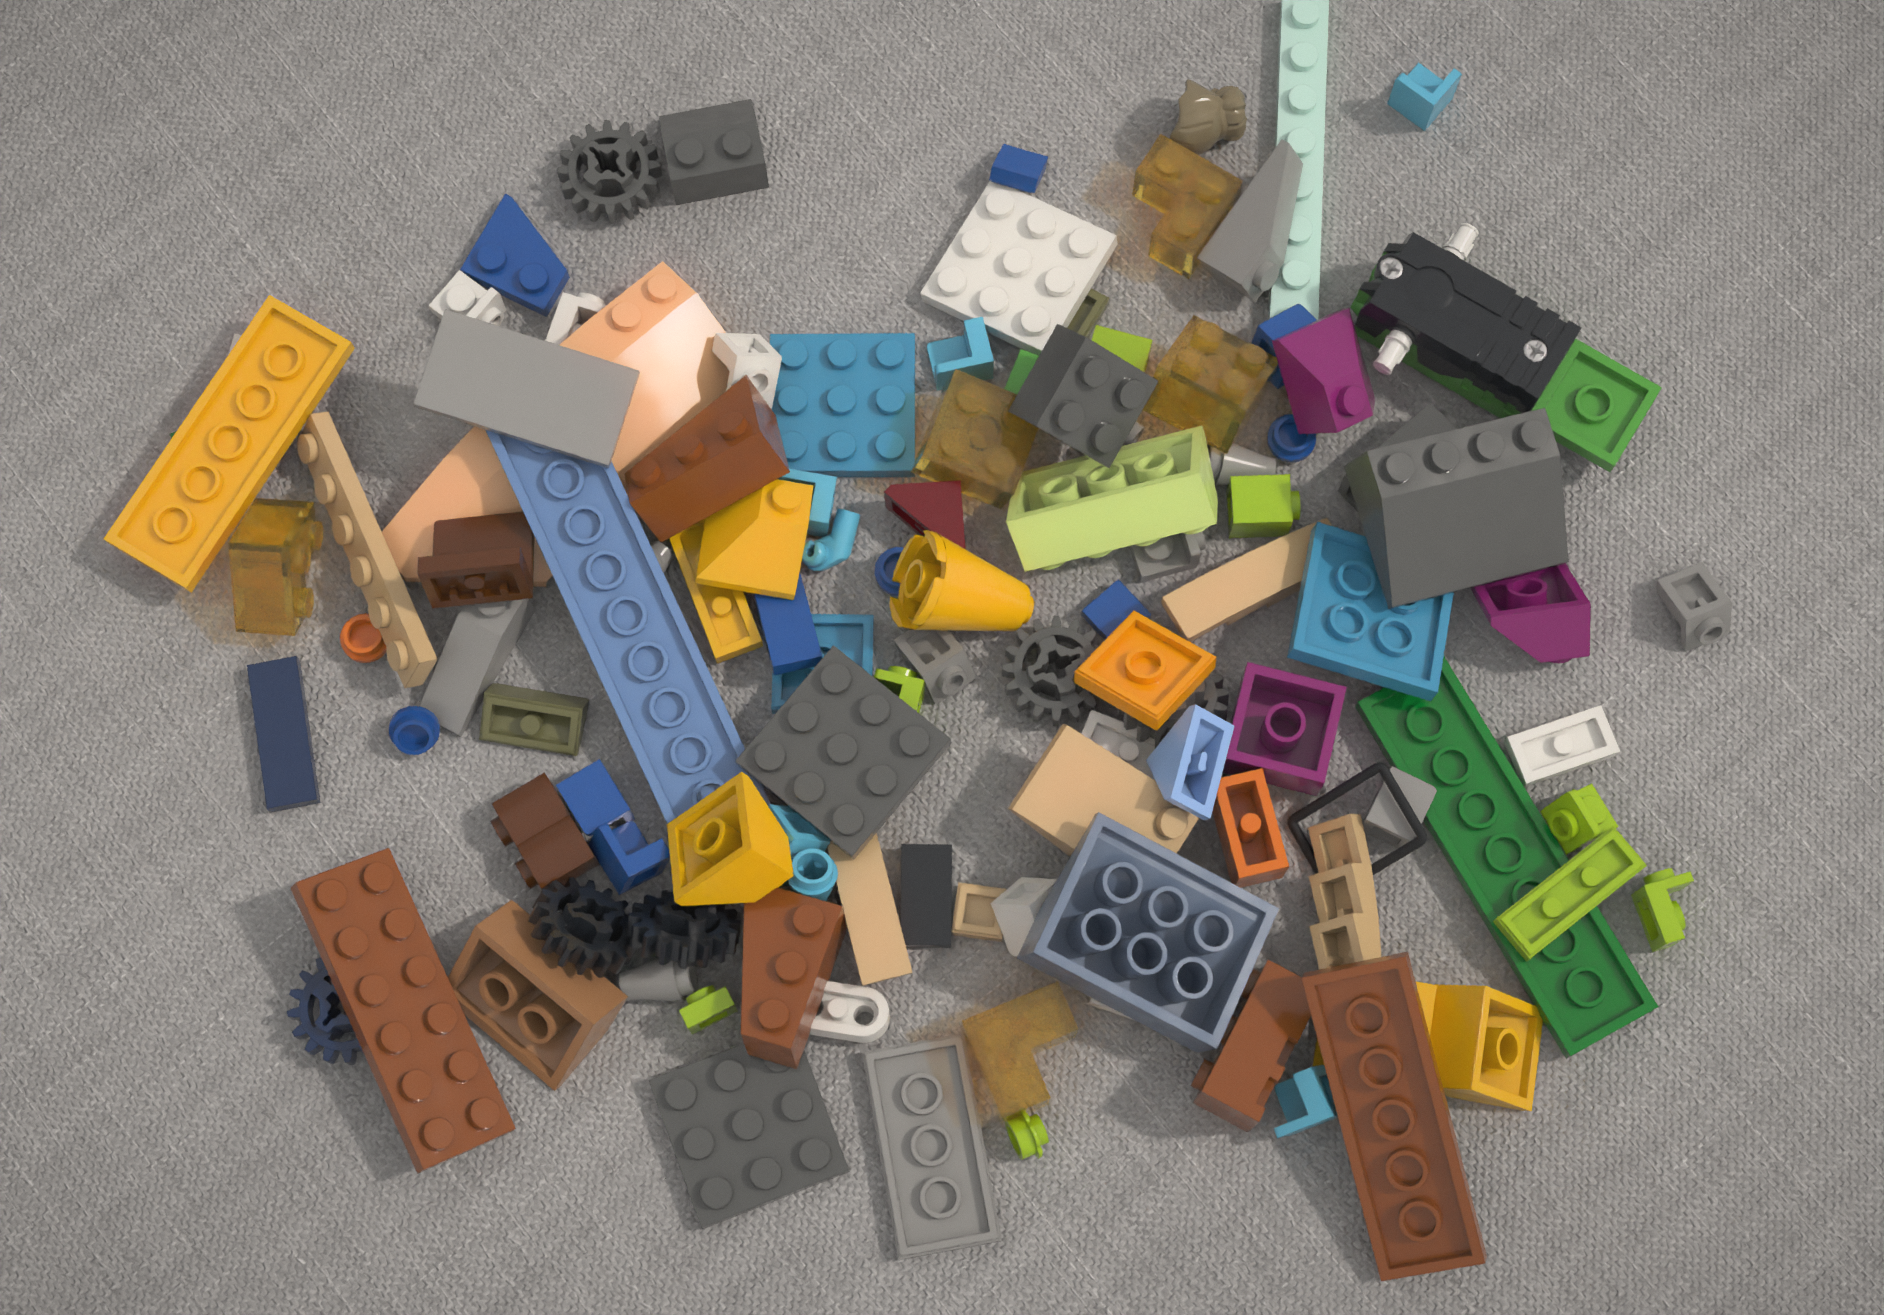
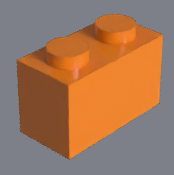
M1263 768L1222 777L1212 813L1231 883L1242 888L1283 878L1289 868V863Z

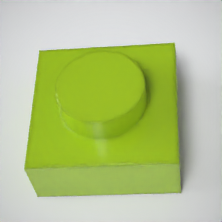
M714 985L704 987L686 998L688 1006L679 1010L692 1035L738 1012L726 986L716 991Z

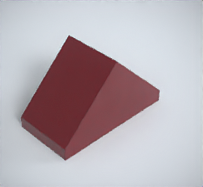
M961 480L893 484L884 491L885 507L918 535L925 536L923 530L933 531L965 549Z

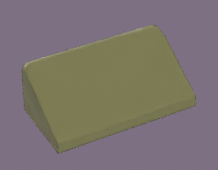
M493 683L484 692L479 740L578 756L589 699Z

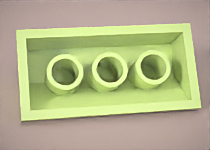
M1203 426L1124 445L1119 450L1110 468L1087 456H1081L1014 474L1006 523L1024 571L1038 568L1051 570L1063 565L1067 561L1083 557L1100 558L1115 549L1131 545L1148 546L1163 537L1179 533L1196 534L1204 531L1211 525L1217 524L1218 498Z

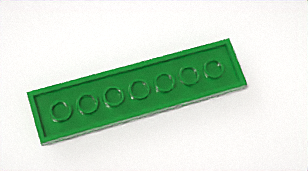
M1443 657L1438 693L1431 701L1385 687L1358 701L1355 708L1389 765L1436 788L1437 792L1423 821L1533 1005L1537 1006L1542 1020L1565 1058L1571 1057L1658 1008L1659 1006L1597 906L1527 962L1494 924L1493 921L1567 863L1569 859L1446 658Z

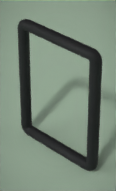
M1382 762L1374 763L1289 817L1287 825L1315 874L1318 873L1314 851L1299 827L1298 822L1380 773L1417 837L1371 864L1373 875L1426 843L1427 834L1386 764Z

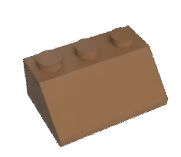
M510 900L475 926L448 979L464 1015L555 1091L565 1082L609 1030L628 996L604 976L598 978L591 968H586L583 975H578L575 964L568 962L563 967L557 965L560 956L555 952L544 954L541 950L546 943L545 940L532 938L531 933L536 925L528 922L530 914L513 900Z

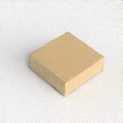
M958 882L951 935L1002 942L1003 934L991 903L1007 889Z

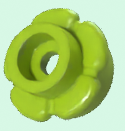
M1018 1110L1016 1117L1005 1121L1010 1142L1021 1160L1032 1155L1039 1159L1043 1156L1041 1146L1049 1143L1044 1124L1038 1114L1029 1116L1025 1110Z

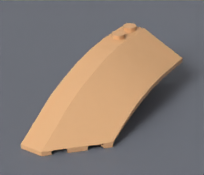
M663 261L592 316L560 344V346L630 367L640 372L612 458V463L627 495L628 491L624 474L726 392L730 372L727 366L712 351L715 333L726 332L699 295ZM474 426L443 458L383 529L382 534L399 573L405 582H421L417 575L418 557L432 556L434 523L436 521L523 512L485 429ZM534 537L533 587H546V583L552 577V573Z

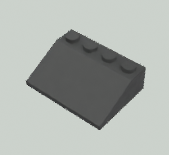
M1545 408L1366 450L1344 466L1388 609L1569 562L1561 457Z

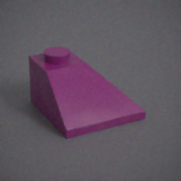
M1343 308L1272 340L1299 434L1338 433L1373 416L1375 397L1350 308Z
M1566 563L1470 588L1490 625L1540 663H1565L1572 658L1590 656L1591 603Z

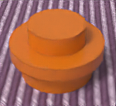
M368 613L352 617L341 630V647L352 660L359 663H371L380 659L386 653L387 647L379 629L372 625Z

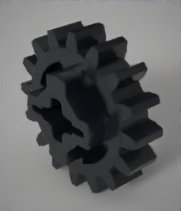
M569 877L565 885L554 880L548 890L542 889L532 907L533 911L528 919V922L536 925L531 933L532 938L545 940L546 943L541 951L544 954L555 952L559 955L557 965L560 967L567 965L568 962L575 964L578 975H583L586 968H591L598 978H602L607 969L616 975L624 964L628 965L638 949L631 948V938L627 937L629 914H626L625 910L629 903L626 900L615 902L611 898L613 890L610 888L605 889L603 892L597 891L593 880H588L584 887L580 886L574 877Z
M663 890L661 891V898L647 894L644 896L643 903H633L632 913H629L627 937L631 938V948H642L641 956L643 958L655 956L659 959V965L664 966L670 961H676L680 969L697 965L701 968H707L709 959L723 963L725 962L726 954L734 955L736 953V946L739 944L741 920H737L736 909H725L726 904L680 906L674 902L673 891Z

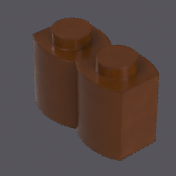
M545 772L491 803L498 816L490 822L505 847L514 842L523 858L517 861L515 865L530 889L539 885L541 889L548 890L554 880L565 885L569 877L576 879L600 865Z

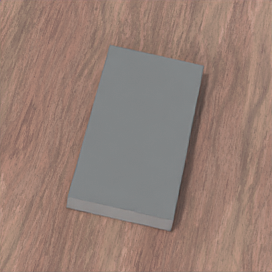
M445 309L413 405L421 410L609 468L640 372L630 367Z
M964 1033L863 1051L865 1073L898 1260L1001 1242L1002 1237Z

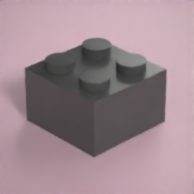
M1057 324L1008 411L1076 451L1110 468L1159 381L1089 338Z

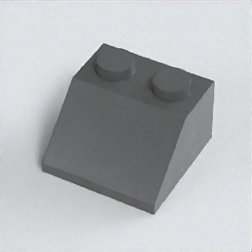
M751 99L659 116L662 140L676 205L769 188L763 148Z

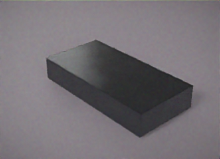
M901 844L900 925L906 948H951L952 844Z

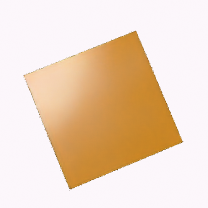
M1133 610L1074 671V683L1157 731L1215 669L1216 656Z

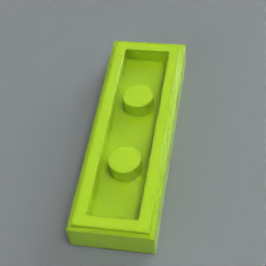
M1612 826L1498 916L1493 922L1527 962L1647 865L1618 830Z

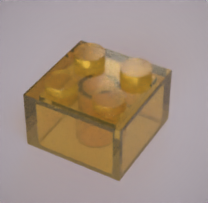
M1193 315L1158 364L1153 378L1159 382L1144 406L1143 411L1180 430L1202 425L1207 444L1227 454L1261 403L1278 366L1277 357L1265 352L1257 345L1249 344L1222 330L1215 323L1205 321Z
M955 369L942 388L911 473L933 482L961 480L962 494L1001 509L1015 493L1038 428L1008 411L1017 394Z

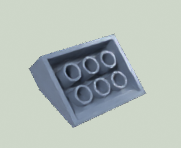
M1098 812L1094 815L1041 906L1017 959L1196 1053L1210 1051L1219 1047L1279 908Z

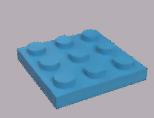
M915 333L770 334V345L782 356L772 411L776 415L789 469L835 477H915Z
M1317 522L1310 534L1287 658L1431 701L1439 689L1454 592L1388 609L1366 536Z

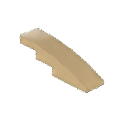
M1328 518L1317 521L1332 526ZM1317 522L1258 547L1163 596L1161 604L1182 638L1192 642L1224 623L1228 626L1264 605L1269 608L1299 591L1311 530Z
M1347 814L1308 827L1318 868V873L1309 876L1319 923L1311 925L1309 928L1319 970L1381 957L1377 901L1361 814Z
M877 833L854 860L830 841L827 849L830 858L837 866L838 877L836 885L862 986L912 974Z

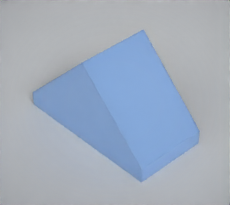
M1196 704L1187 708L1146 759L1164 800L1202 820L1211 818L1234 725Z

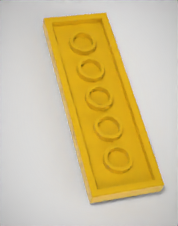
M269 295L114 522L104 540L111 546L192 593L308 420L310 414H312L354 351L355 347L351 341Z

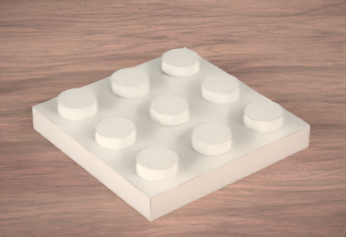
M990 181L920 292L921 298L924 303L962 321L983 317L987 333L1023 350L1040 355L1056 325L1060 324L1066 328L1069 326L1118 245L1117 235L1015 188Z

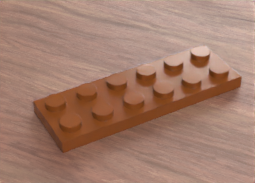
M386 848L296 882L290 889L417 1174L515 1130V1125L390 849Z
M1408 951L1305 972L1302 976V982L1381 1281L1485 1264L1487 1254Z

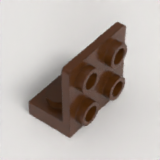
M523 512L436 521L434 523L432 556L418 557L417 575L432 609L533 598L534 534Z

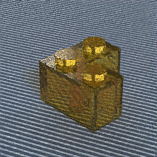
M1162 134L1159 135L1135 172L1132 196L1164 214L1152 232L1148 256L1189 279L1200 263L1197 259L1198 255L1238 201L1243 180Z
M266 498L254 499L228 543L236 632L296 636L303 620L311 617L314 594L312 588H306L305 574L309 571L313 552L320 550L323 541V525L321 521H315L314 502Z
M1058 981L961 1021V1030L964 1033L966 1042L1001 1125L1023 1112L1028 1114L1049 1105L1051 1097L1033 1055L1071 1040L1077 1035V1024Z

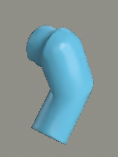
M837 509L831 534L815 541H807L804 546L802 562L813 571H825L846 561L852 552L861 515L848 510Z

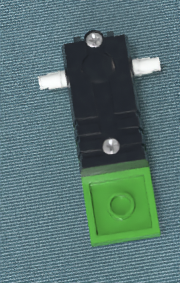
M1461 223L1456 234L1453 233L1442 248L1414 232L1408 234L1403 244L1388 243L1381 258L1372 270L1369 281L1363 282L1350 307L1357 316L1354 325L1357 336L1379 348V356L1373 362V366L1379 372L1390 375L1395 365L1403 362L1499 418L1545 408L1556 442L1604 470L1611 472L1662 387L1576 339L1582 327L1571 321L1564 322L1559 319V314L1548 308L1546 311L1537 306L1538 302L1527 296L1524 298L1516 294L1517 290L1465 262L1474 246L1472 243L1479 234L1474 226L1468 223Z

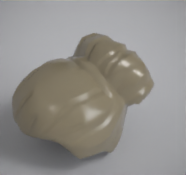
M1186 80L1185 92L1178 99L1179 119L1168 141V147L1174 155L1184 158L1197 156L1211 149L1221 139L1226 141L1239 140L1244 135L1247 122L1245 116L1246 103L1242 91L1234 86H1223L1220 89L1213 88L1209 90L1193 80Z

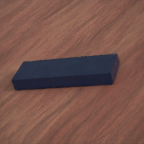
M292 656L247 665L267 810L277 812L321 803L299 658Z

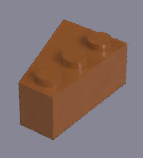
M745 375L624 475L629 503L658 540L663 542L788 474L790 470L776 415L748 376Z
M781 888L774 889L755 903H744L741 1036L748 1055L797 1069L811 1031L813 1020L821 1004L825 986L830 979L847 931L842 906Z
M1267 960L1261 971L1253 968L1241 994V997L1246 1000L1238 1016L1232 1015L1220 1042L1222 1047L1214 1062L1204 1058L1190 1085L1199 1090L1193 1101L1194 1104L1246 1132H1249L1259 1123L1266 1109L1264 1106L1275 1084H1278L1285 1070L1284 1066L1311 1017L1302 977L1270 960Z

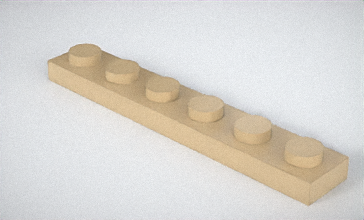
M329 411L310 414L301 435L297 439L299 458L304 464L308 465L315 481L316 497L321 504L325 505L332 521L334 538L339 545L343 546L350 562L352 580L356 586L361 587L368 603L370 621L376 629H379L387 647L386 654L390 667L397 671L404 689L423 685L438 660Z

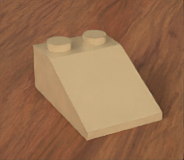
M1062 724L1008 807L1011 812L1069 857H1071L1094 815L1098 812L1176 854L1199 817L1164 800L1154 779L1066 724Z

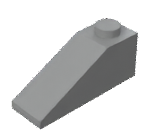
M1281 139L1197 257L1212 277L1255 303L1263 291L1270 289L1276 282L1279 269L1284 264L1303 163L1296 152L1283 139Z
M521 599L462 606L419 704L420 707L434 713L440 727L459 737L463 735L483 701L484 692L493 684L536 611L531 600Z

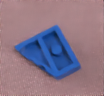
M507 194L503 196L460 271L479 285L487 289L492 287L501 296L545 317L548 316L570 278L565 266L514 199Z

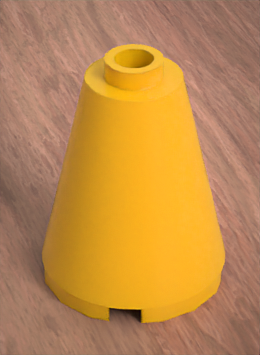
M923 530L925 536L915 534L909 539L902 550L892 581L900 583L898 598L890 597L892 620L898 627L908 630L1014 632L1022 624H1026L1030 620L1034 609V599L1030 595V589L1027 584L933 531Z

